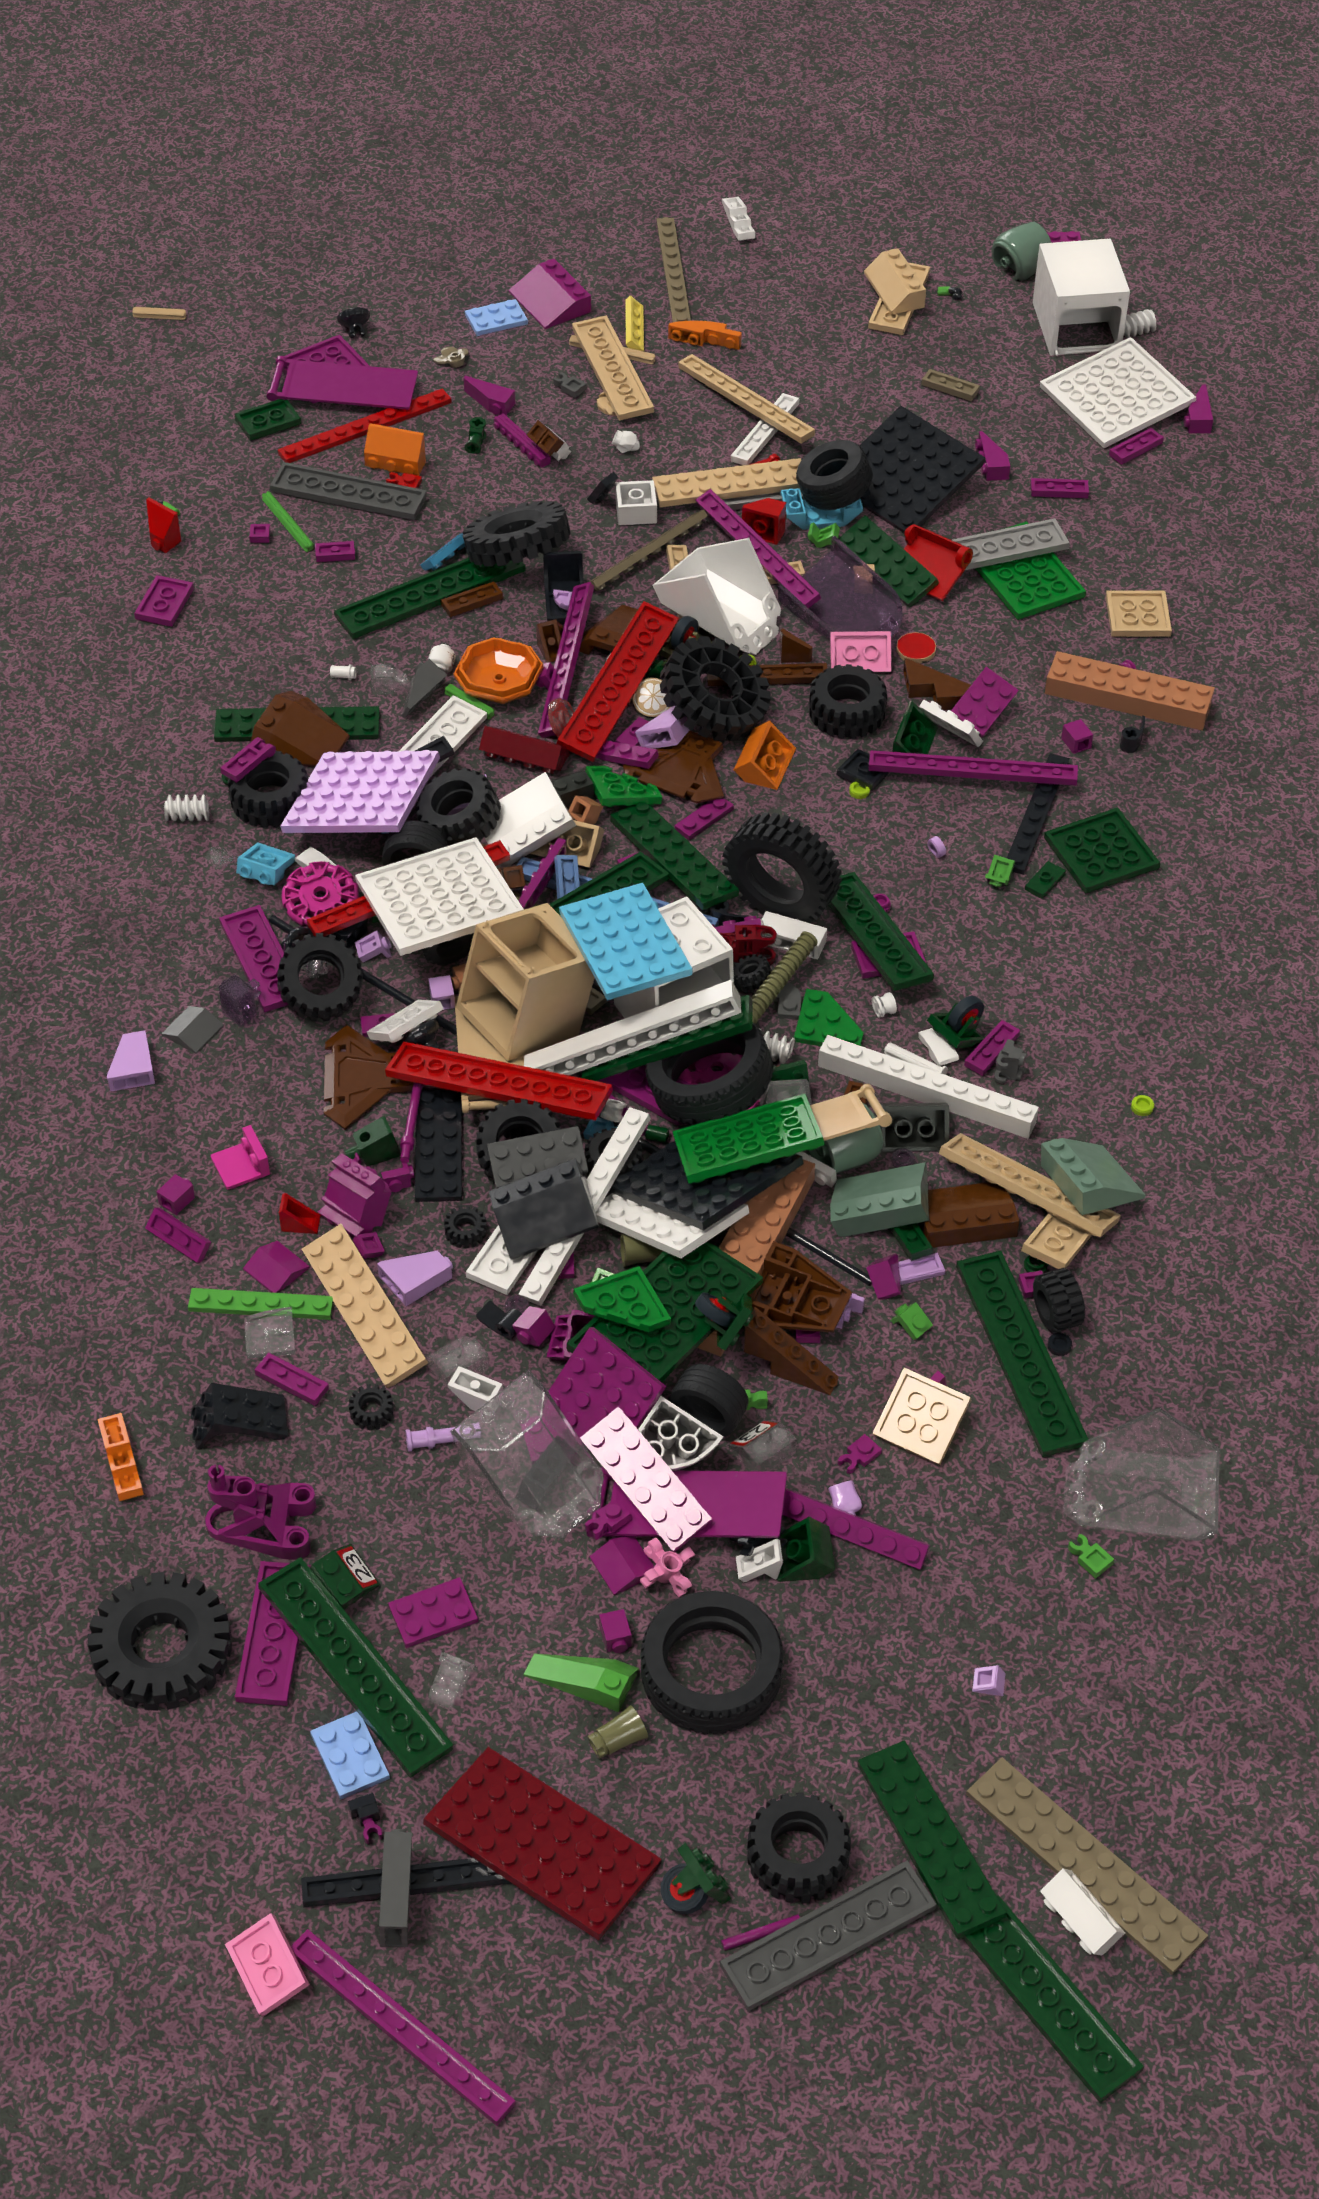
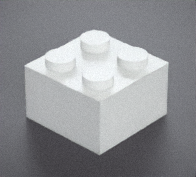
M654 480L615 482L618 525L657 523Z

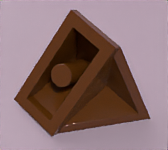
M556 619L536 624L537 645L546 663L556 661L564 627Z
M782 628L779 640L781 663L812 661L813 647Z

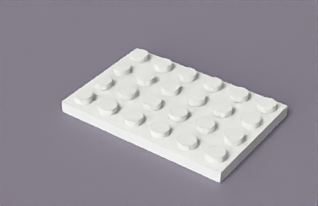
M613 1193L604 1198L595 1214L597 1222L676 1257L683 1258L749 1214V1208L747 1204L741 1205L704 1231Z

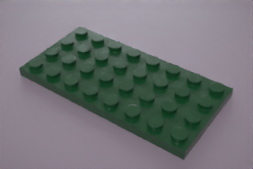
M708 1241L683 1258L663 1251L643 1270V1273L671 1317V1325L646 1332L595 1316L567 1342L566 1349L573 1353L589 1327H594L660 1382H663L715 1330L704 1321L705 1315L696 1307L695 1302L703 1292L717 1298L722 1294L737 1303L743 1293L750 1296L763 1283V1277Z

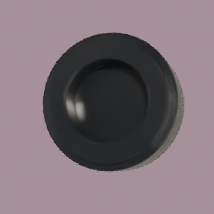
M1055 1333L1049 1337L1047 1347L1052 1354L1064 1356L1071 1351L1072 1341L1066 1334Z

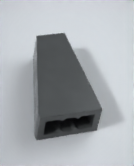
M402 1829L384 1832L379 1919L380 1947H408L412 1832H406Z

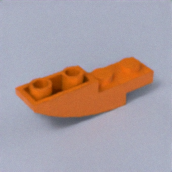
M679 321L669 323L668 339L698 346H703L704 342L737 350L741 347L742 332L727 329V324Z

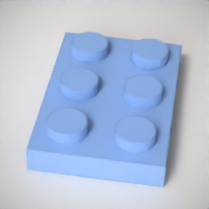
M516 299L465 311V316L476 336L528 324V319Z
M357 1711L310 1731L340 1800L390 1779L367 1726Z

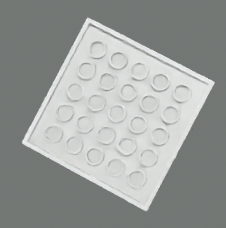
M1131 337L1040 381V388L1103 448L1190 406L1192 402L1196 401V396Z
M477 837L355 875L358 886L400 956L472 934L475 931L476 924L524 910Z

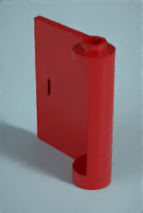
M912 524L904 533L907 543L904 550L938 579L939 584L928 592L927 595L943 602L971 562L973 550Z

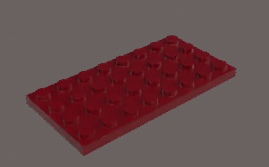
M490 1747L486 1748L423 1820L425 1826L506 1878V1880L598 1941L651 1878L662 1861L654 1853Z

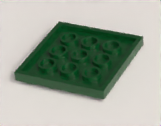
M1118 807L1044 833V839L1085 894L1148 873L1160 867V861Z

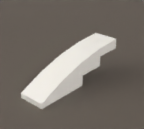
M739 197L722 199V204L737 239H754L755 231L751 227V219L747 215V207Z

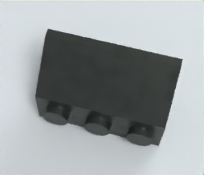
M585 770L550 780L567 809L570 808L575 796H585L594 800V785Z
M880 1103L885 1112H888L892 1117V1123L889 1126H880L883 1135V1148L881 1152L940 1151L941 1146L949 1141V1105L947 1103Z

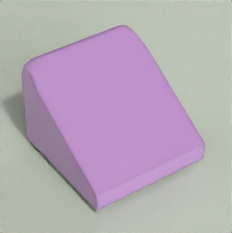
M999 1665L975 1668L972 1691L1003 1696L1005 1672Z

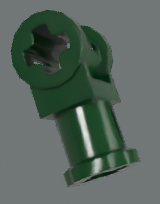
M474 417L469 421V439L465 443L464 448L468 453L478 454L481 452V445L486 438V432L484 431L486 421L481 417Z

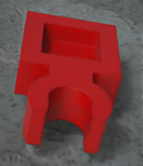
M390 472L389 477L391 479H386L387 483L417 489L422 482V476L403 473L402 476H399L395 472Z

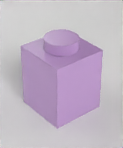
M450 975L428 978L431 1001H440L444 1008L443 1010L455 1008V997Z

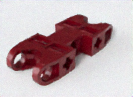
M735 925L734 933H719L732 947L734 963H740L739 959L741 958L744 960V955L752 957L753 954H756L757 957L759 954H768L772 956L767 959L769 965L774 963L776 953L772 948L767 947V945L775 943L777 933L772 927L765 925ZM769 933L772 935V937L765 938L761 937V935Z

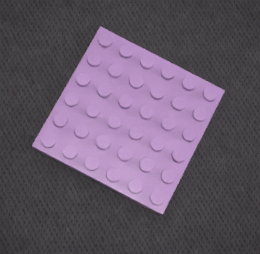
M405 750L401 752L348 751L343 753H323L308 779L306 789L301 790V795L297 797L280 826L282 833L400 832L440 759L439 752Z

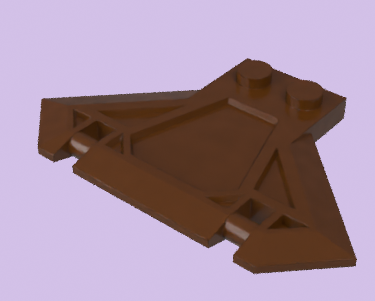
M690 730L678 745L658 748L659 756L649 769L622 764L625 774L633 777L639 776V782L653 784L658 789L683 799L686 796H691V802L696 804L724 798L713 764L715 757L723 750V743L709 737L705 738Z
M345 1025L325 1042V1050H332V1053L325 1055L324 1102L331 1101V1105L324 1107V1115L346 1130L388 1093L412 1091L414 1082L386 1077L385 1069L396 1052H386L350 1026Z

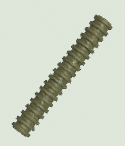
M803 931L793 943V946L789 948L782 957V960L778 962V965L775 966L771 974L767 976V979L764 980L763 984L752 996V1022L754 1024L758 1022V1019L762 1017V1014L773 1003V1000L776 999L777 995L788 983V980L792 978L799 969V966L803 964V961L806 960L807 956L810 955V952L818 944L816 937L810 932Z

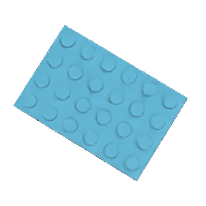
M643 883L559 907L563 921L607 1000L693 975L690 963Z

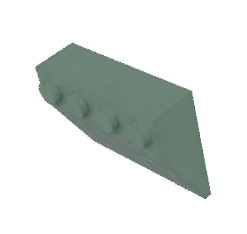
M1066 1138L1053 1139L1041 1143V1167L1082 1216L1145 1198V1193L1103 1145Z
M926 1162L838 1179L830 1203L831 1224L838 1237L929 1221Z

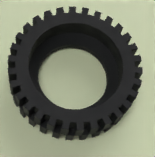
M769 812L763 813L762 816L760 814H755L754 817L751 816L742 824L723 852L722 857L724 859L722 865L726 866L724 873L725 875H730L727 880L731 884H735L739 889V892L742 894L740 899L743 902L748 900L750 902L749 907L752 909L757 907L760 909L758 912L764 915L768 911L807 923H812L814 919L817 920L841 887L842 878L840 875L842 872L841 869L837 868L839 866L838 859H832L835 856L834 851L826 849L829 844L826 841L820 842L818 840L820 835L817 832L813 835L809 832L811 828L808 825H805L804 828L801 827V821L797 819L791 822L790 816L784 815L780 819L779 813H773L770 816ZM756 854H770L787 862L798 873L804 890L788 887L774 879L762 867Z

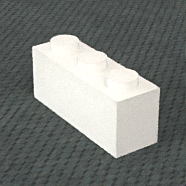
M768 911L765 912L762 918L764 925L772 927L777 933L775 943L768 946L788 951L803 931H807L813 934L818 941V944L807 957L818 960L826 943L827 928ZM765 933L761 937L770 938L772 935Z
M1063 1868L1040 1891L1045 1897L1043 1901L1047 1907L1053 1912L1057 1911L1062 1916L1063 1920L1061 1922L1069 1932H1075L1081 1939L1080 1945L1090 1955L1093 1953L1102 1956L1125 1934L1124 1930L1072 1870Z

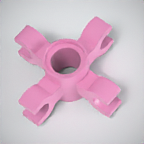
M657 1538L649 1541L648 1546L643 1550L649 1558L653 1559L656 1565L644 1573L645 1576L640 1579V1582L645 1588H648L656 1581L664 1584L670 1582L675 1594L681 1597L688 1592L687 1589L692 1587V1584L679 1570L691 1561L690 1558L694 1557L695 1553L690 1547L685 1548L679 1554L672 1551L665 1552Z

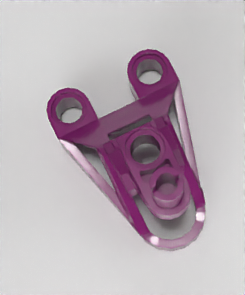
M216 1464L208 1469L210 1478L207 1484L208 1493L216 1505L207 1512L205 1523L207 1532L212 1538L281 1559L297 1560L300 1557L303 1559L308 1556L311 1550L309 1533L303 1527L289 1526L290 1516L303 1517L315 1511L316 1499L312 1486L305 1483H284L270 1486L264 1483L255 1484L254 1480L250 1477L225 1476V1470L221 1465H218L219 1471H217ZM268 1503H272L270 1517L265 1515V1508ZM234 1510L235 1523L218 1531L212 1527V1520L217 1514ZM264 1525L278 1542L245 1535Z

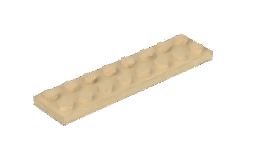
M607 315L572 323V329L618 420L654 413V406Z
M801 458L652 477V480H654L655 494L659 507L696 503L695 500L709 489L721 499L776 493L785 489L800 488L796 479V472Z
M961 1133L940 1148L939 1154L944 1156L947 1161L965 1167L970 1173L979 1174L986 1181L1004 1187L1007 1192L1025 1198L1030 1204L1041 1206L1048 1213L1066 1219L1069 1224L1085 1229L1090 1235L1103 1236L1120 1219L1121 1215L1110 1209L1082 1216L1053 1180Z
M339 1224L302 1248V1251L329 1295L333 1297V1302L386 1388L396 1385L428 1364L425 1356L342 1224Z

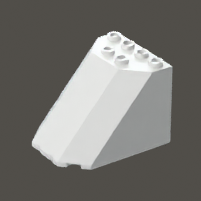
M749 538L699 547L653 584L660 603L683 617L691 616L695 618L701 628L719 639L725 640L729 645L731 643L740 648L739 650L756 655L760 649L769 644L778 634L779 627H777L776 622L777 616H780L781 607Z

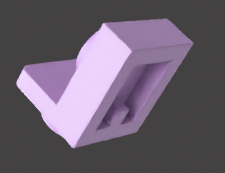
M378 931L355 942L358 957L362 962L380 953H383L386 958L391 957V943L386 936L383 937Z
M852 1293L837 1324V1328L842 1329L844 1321L849 1322L852 1311L862 1314L865 1298Z

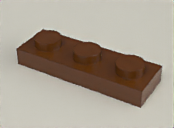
M491 582L442 599L441 606L449 617H453L503 599V592L495 582Z

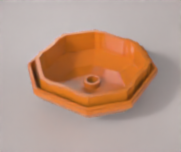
M493 637L467 647L454 671V677L467 695L505 704L530 694L543 669V663L531 646Z

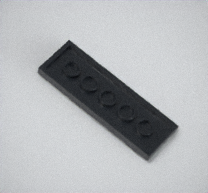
M421 1090L416 1118L415 1202L462 1201L461 1092L453 1090Z

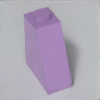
M675 706L670 707L635 732L640 746L654 749L678 745L689 731L684 726L688 718L685 716L677 720L671 713Z
M145 1031L122 1035L107 1074L110 1092L155 1084Z
M438 1250L377 1263L379 1277L405 1306L452 1279L453 1265L449 1258L443 1257Z

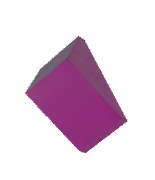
M897 1254L874 1260L866 1267L878 1300L888 1299L901 1294Z

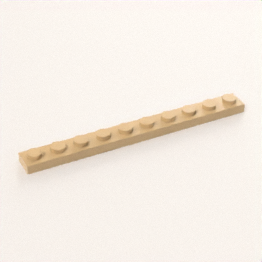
M693 354L678 362L679 369L802 444L815 436L814 428Z

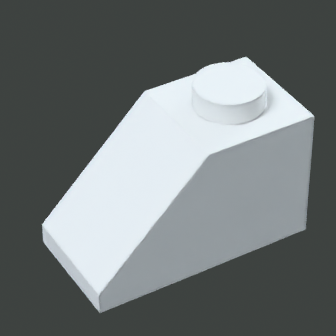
M458 1366L448 1383V1388L471 1410L493 1418L503 1400L502 1383Z

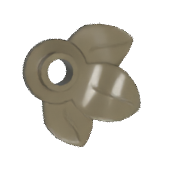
M445 347L441 350L442 355L433 358V361L438 364L449 363L452 368L461 367L464 365L465 356L469 354V351L465 348L457 350L455 347Z

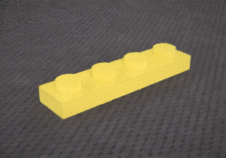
M629 296L626 299V345L628 348L644 351L643 305L632 296Z

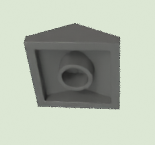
M188 1006L161 1035L197 1054L224 1027V1024L206 1008Z

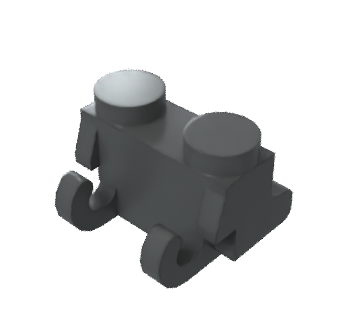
M1008 1039L1003 1050L1000 1051L997 1057V1068L994 1074V1080L997 1083L1003 1084L1006 1080L1021 1081L1024 1075L1025 1068L1023 1066L1027 1054L1023 1053V1049L1014 1047L1013 1040Z

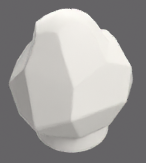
M617 430L612 444L621 453L637 451L640 448L638 438L633 432Z

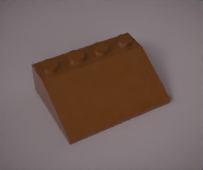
M986 1182L928 1190L929 1221L919 1222V1225L933 1248L1017 1237L1020 1221L1015 1204L1004 1187Z

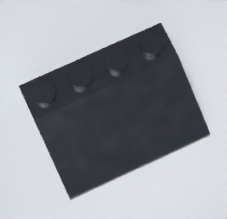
M576 1158L489 1191L493 1210L511 1260L599 1227L585 1173Z

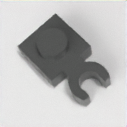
M562 372L559 373V379L553 378L555 386L561 387L562 392L574 398L587 389V383L574 376L568 378Z

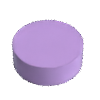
M934 836L928 840V848L937 858L946 854V848L939 837Z

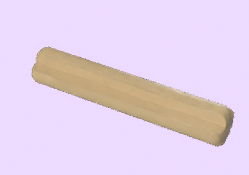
M133 307L132 311L134 318L186 319V310Z

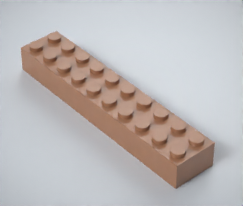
M803 1159L804 1164L744 1203L748 1205L749 1214L731 1225L719 1249L761 1275L764 1270V1258L773 1241L782 1243L815 1180V1163ZM716 1329L697 1347L720 1357L724 1352L723 1349L717 1346Z

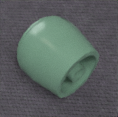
M1028 222L1003 232L994 240L991 250L992 259L995 266H1003L1004 268L1009 266L1016 271V275L1012 279L1023 281L1036 274L1039 244L1052 242L1043 227L1036 222Z
M863 1103L871 1118H876L869 1107ZM880 1125L865 1128L824 1141L825 1145L809 1150L813 1158L836 1170V1173L855 1169L875 1160L881 1153L883 1148L882 1131Z

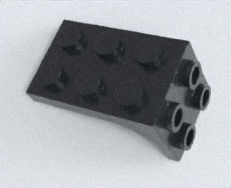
M581 551L549 552L543 554L547 621L556 619L560 624H565L568 610L560 608L555 603L553 591L573 592L574 586L584 584L583 554Z
M211 1383L191 1410V1419L194 1420L192 1438L195 1440L197 1449H202L211 1438L225 1433H239L277 1440L286 1439L288 1436L285 1398L283 1394Z

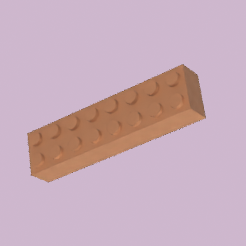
M1057 651L1047 676L1045 694L1133 715H1143L1146 718L1203 731L1212 704L1215 687Z

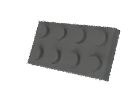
M578 1126L487 1144L496 1188L575 1158L583 1172H588Z

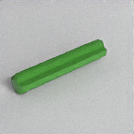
M453 684L445 687V694L452 697L454 695L487 712V719H491L495 715L494 708L475 697L467 695Z

